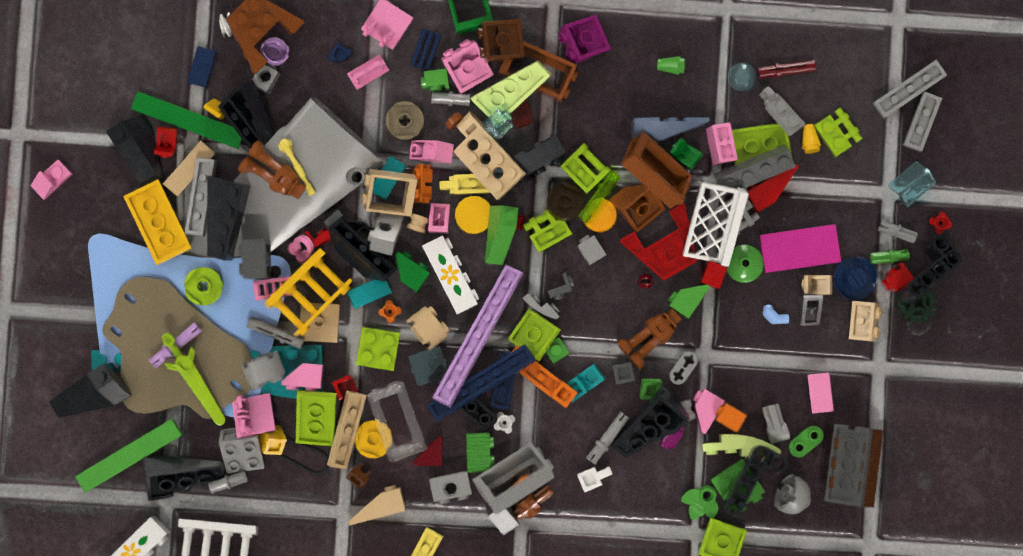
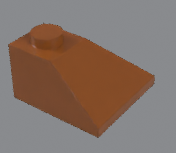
M644 184L624 187L610 198L617 211L636 233L666 209L660 199Z

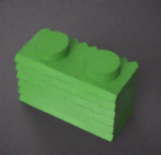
M490 432L467 433V472H485L495 465L494 456H490V448H494V436L490 437Z

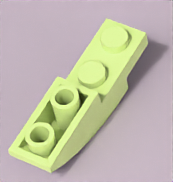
M719 434V442L700 443L701 451L706 452V455L718 454L719 450H725V453H737V449H739L740 456H745L746 460L750 450L755 445L765 446L781 454V450L770 443L739 434ZM763 449L756 451V458L757 455H765Z

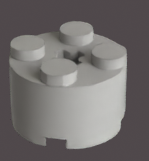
M278 351L263 354L251 359L252 362L250 363L244 362L241 364L247 383L253 390L263 387L269 380L271 383L281 380L284 377V373H286Z

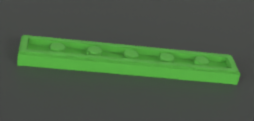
M174 418L170 419L75 477L84 493L183 434Z

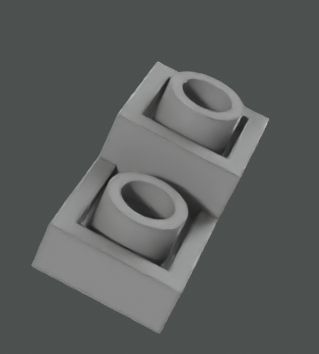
M529 293L522 298L537 312L556 320L560 317L557 314L560 311L553 303L550 305L546 303L540 307L541 301L534 294L530 296Z

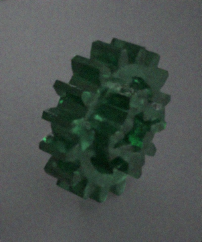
M928 290L921 297L917 298L916 300H919L917 302L919 306L914 307L915 303L913 301L906 303L905 308L904 302L900 297L895 296L899 303L894 304V306L900 308L896 313L903 314L902 320L909 318L908 323H913L915 320L916 324H920L921 319L927 322V316H934L931 311L937 310L933 303L938 302V300L932 298L935 292L929 293ZM916 311L922 313L920 316H913L912 314Z

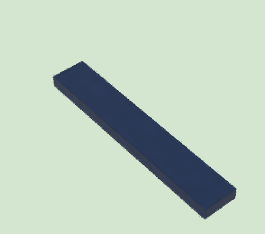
M526 344L466 380L451 407L436 400H433L426 406L435 421L439 422L533 364L536 360Z

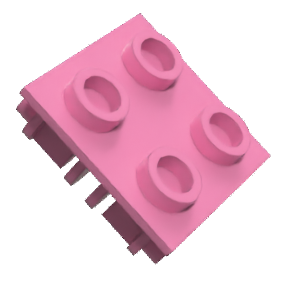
M270 393L248 398L237 396L236 400L232 402L237 438L276 430Z

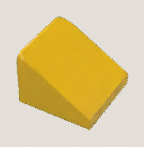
M212 99L203 106L205 110L220 120H223L225 117L218 108L221 102L217 99Z

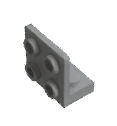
M236 428L220 430L219 446L227 474L265 468L259 443V434L237 438Z

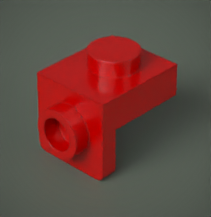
M160 126L157 128L155 155L169 158L177 151L178 129Z

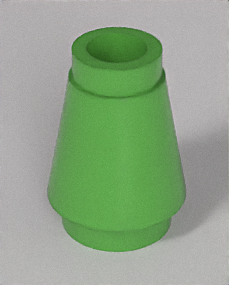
M677 56L658 59L657 70L680 75V73L685 72V58Z

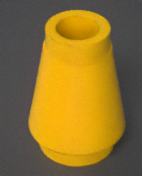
M814 124L804 125L802 149H804L806 154L819 152L821 143Z

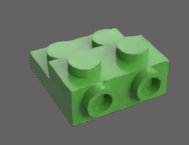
M740 459L710 479L723 501L744 464L743 459ZM747 468V475L749 477L753 476L750 469ZM759 482L756 483L746 504L751 501L756 503L763 498L762 494L765 491ZM742 483L738 486L739 494L746 492V484ZM733 495V497L739 499L740 501L742 500V498L738 497L737 495ZM735 502L729 504L731 510L737 508Z

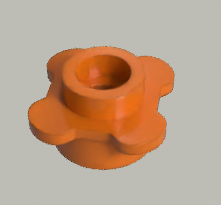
M387 300L385 306L379 309V315L384 316L387 322L393 323L395 317L401 314L402 310L400 307H396L393 301Z

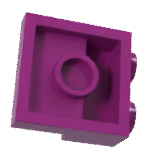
M596 14L566 24L559 29L558 39L562 44H565L567 49L565 52L566 58L574 64L589 60L596 55L611 50Z

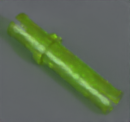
M610 171L605 180L599 183L597 191L578 214L580 220L588 223L606 196L612 193L611 189L620 179L616 172Z

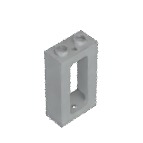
M531 442L472 479L477 491L495 515L555 478L552 469H554L549 459L545 460L539 447L535 448ZM535 465L539 469L497 497L492 494V490L529 466Z

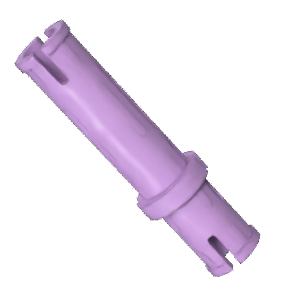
M195 322L175 338V344L178 349H181L202 332ZM163 345L158 353L149 358L151 364H154L153 366L156 369L168 358L174 357L173 352H171L172 350L169 349L170 347Z

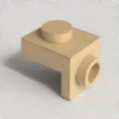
M804 275L802 280L804 294L832 295V275Z

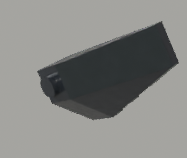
M662 385L615 439L611 447L627 458L644 449L645 446L658 442L669 434L672 435L678 432L690 417L679 399Z

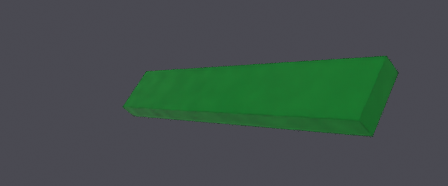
M139 91L131 107L132 110L235 149L239 150L242 138L232 126Z

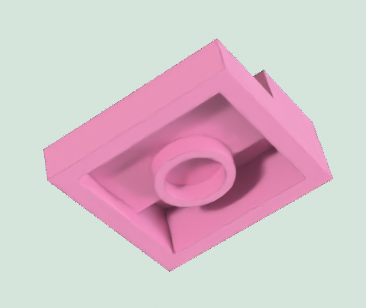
M469 39L459 44L460 48L456 50L451 48L443 53L444 57L440 58L460 94L494 75L488 63L484 62V58H480V48L477 43Z

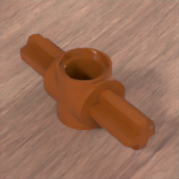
M549 485L544 486L536 494H528L516 503L517 509L513 513L518 522L524 517L531 519L541 511V503L554 494Z

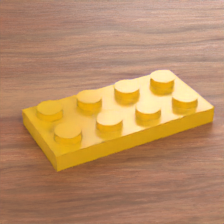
M156 180L123 196L156 265H160L192 249L160 180Z

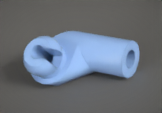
M765 305L763 307V316L771 324H789L788 314L778 315L772 305Z

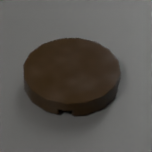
M556 185L547 195V210L558 220L572 221L583 210L584 198L581 195L582 193L573 185Z

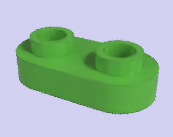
M808 426L790 441L788 445L790 454L795 457L805 456L821 443L823 431L817 426ZM812 432L817 433V437L815 439L811 438ZM798 444L802 445L801 451L796 450Z

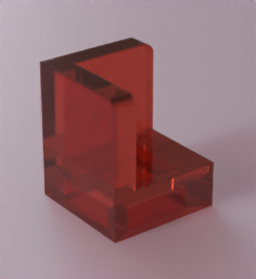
M527 100L523 101L510 113L514 129L533 124Z

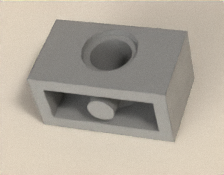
M380 213L379 217H375L373 228L375 229L374 231L370 230L368 241L371 242L370 250L392 256L402 228L404 216Z
M467 470L429 479L433 501H438L439 504L449 503L451 498L456 497L458 501L468 499V495L472 494ZM448 483L456 485L457 490L454 493L447 492L446 485Z

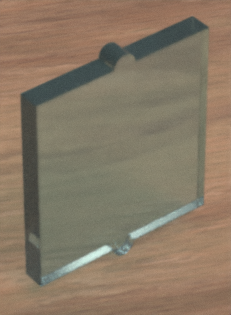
M440 346L430 351L426 350L408 356L412 367L411 372L414 373L418 386L430 383L431 381L428 380V377L440 364L448 370L447 360L444 359Z

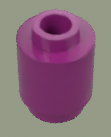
M682 427L678 432L663 437L659 445L668 451L670 448L675 449L684 435L683 431L685 429Z

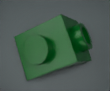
M682 138L672 145L670 154L676 161L690 170H693L703 157L702 152L687 144Z

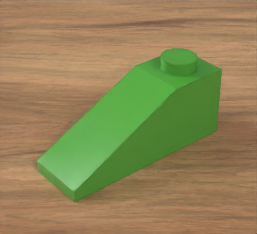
M503 205L490 206L484 263L503 265L516 230L518 208Z

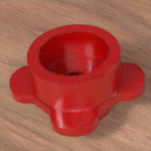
M940 212L938 216L932 217L929 220L930 225H933L936 234H942L944 230L952 227V222L945 212Z

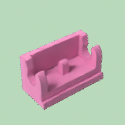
M730 122L706 128L713 166L738 160Z
M829 372L808 375L812 413L834 411Z

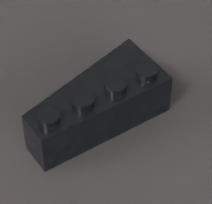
M207 176V256L224 261L233 260L250 185L216 176Z

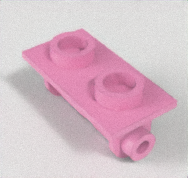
M379 54L347 73V75L358 90L388 72L389 69Z

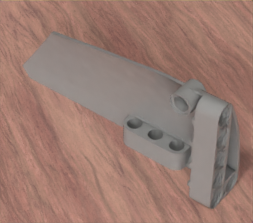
M311 97L286 126L280 128L264 146L265 152L281 165L287 163L294 170V165L289 156L287 157L286 153H283L278 148L280 140L290 139L293 146V155L298 164L302 166L306 179L311 183L316 193L309 196L305 190L302 196L296 199L292 195L288 196L269 189L270 184L253 172L240 173L234 181L250 185L251 187L233 258L242 257L239 256V244H242L244 239L270 240L272 252L354 189L363 186L365 175H369V169L377 170L384 162L373 149L317 98ZM254 158V160L259 165H261L267 171L275 175L276 172L265 165L263 162ZM358 172L362 174V180L359 183L355 179V175ZM207 230L205 237L186 235L192 249L182 253L183 255L213 258L207 256Z

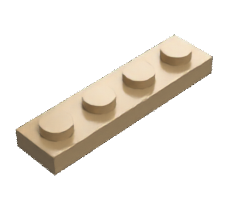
M346 391L327 462L328 466L347 469L367 395Z

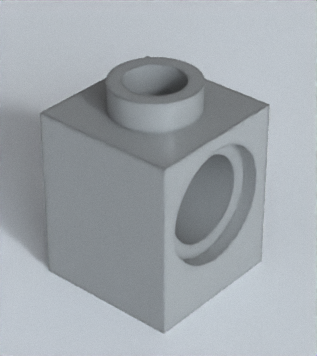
M271 64L264 65L252 78L256 88L270 95L280 77L277 71L278 68ZM264 73L271 74L269 81H262Z
M587 235L579 240L580 244L577 247L589 266L606 256L595 236L590 237Z

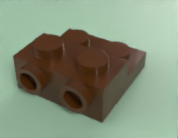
M521 19L485 21L481 23V28H478V39H482L483 46L480 47V58H484L485 63L522 59L525 57Z

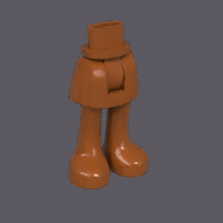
M259 140L256 141L249 150L248 154L250 156H247L241 162L238 171L243 174L253 172L270 184L269 189L283 195H292L299 199L307 187L300 183L301 179H298L297 174L287 163L281 165L265 152L264 145ZM251 157L263 162L265 165L270 167L272 170L276 172L275 175L267 171Z
M671 309L667 313L663 312L646 320L645 327L631 339H620L616 343L627 356L649 335L653 336L646 344L628 357L641 370L645 365L644 358L660 343L665 345L675 332L676 325L682 319L674 309Z

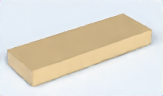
M200 141L163 185L178 197L193 180L196 158L211 159L215 152Z

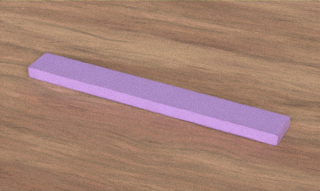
M505 265L432 397L434 400L448 407L452 406L521 280L523 272Z

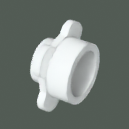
M499 412L494 429L505 431L507 434L511 433L515 417Z

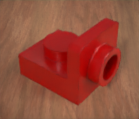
M326 228L319 231L315 239L308 230L304 232L311 239L316 249H319L331 240Z

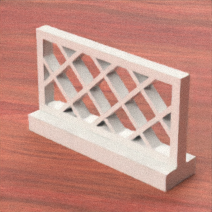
M701 182L683 256L717 262L722 266L729 267L748 198V192L744 188L737 187L736 189ZM705 188L713 189L716 195L708 200L703 196ZM726 192L734 193L732 200L726 204L720 197ZM719 198L723 206L713 211L709 203ZM707 205L711 213L701 219L698 214L699 209ZM726 209L728 216L720 222L715 214ZM714 216L718 224L708 229L704 221ZM702 223L706 231L696 236L694 228ZM721 227L723 235L715 240L711 232ZM709 234L713 242L703 247L699 240ZM696 241L702 248L696 253L688 252L690 245ZM716 245L718 248L717 257L709 256L706 250Z

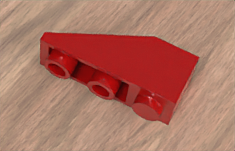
M795 164V168L765 179V182L760 185L756 183L747 187L749 190L747 191L748 200L752 204L754 212L757 213L776 202L799 166Z

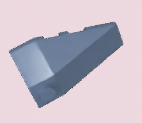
M660 117L634 118L631 123L632 139L645 132L656 143L706 125L709 123V118H683V121H679L676 117L663 119V121H660Z

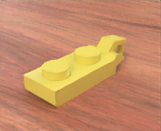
M474 174L449 176V181H439L440 190H450V194L454 195L490 193Z

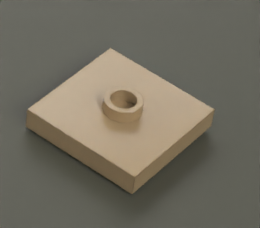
M311 303L317 310L323 305L322 303ZM329 304L309 324L311 328L303 336L301 334L299 336L304 337V341L338 343L340 304ZM301 305L300 320L305 323L312 315Z

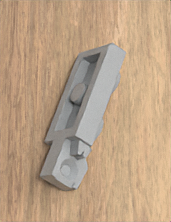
M769 86L762 90L760 97L765 101L766 111L789 136L805 125L803 120L778 93L775 94Z

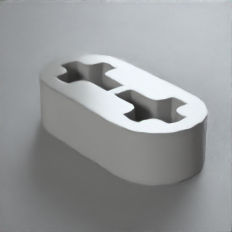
M685 352L680 356L669 373V379L672 383L682 384L686 381L698 363L695 353ZM692 355L693 364H688L686 368L683 367L686 362L684 357ZM682 368V369H683V372L681 373V376L683 377L682 380L677 379V380L675 381V380H674L675 376L673 375V373H674V372H677V373H678V372L680 371V369Z

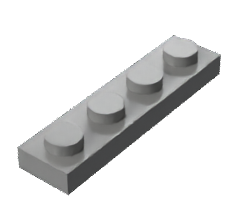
M935 60L872 104L884 119L943 79L947 74L939 62Z
M196 158L185 234L206 236L207 176H215L216 160Z

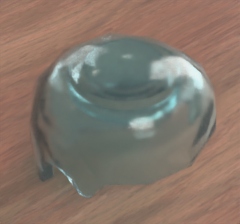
M740 62L734 64L729 69L727 78L729 85L735 90L749 91L756 85L758 76L755 68L750 64Z

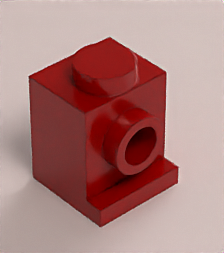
M903 262L895 265L897 269L892 268L885 273L887 277L883 279L881 284L887 291L896 292L914 278Z

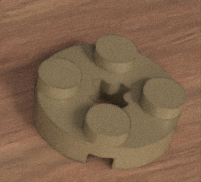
M408 101L398 102L387 112L386 126L391 135L397 139L410 140L417 137L423 129L424 116L415 104ZM403 116H407V119H410V123H407V126H403V123L399 122L400 119H403Z

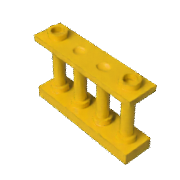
M321 248L263 303L268 309L272 306L274 308L277 307L298 328L294 333L295 336L299 334L303 336L311 328L309 324L340 293L344 295L351 288L349 286L352 282L351 279L344 283L323 262L324 260L321 257L325 252ZM312 266L318 267L339 288L332 296L310 276L311 273L308 270ZM299 279L301 281L304 280L325 301L318 310L296 289L295 283ZM285 293L291 294L312 315L305 323L282 302L283 299L281 297Z

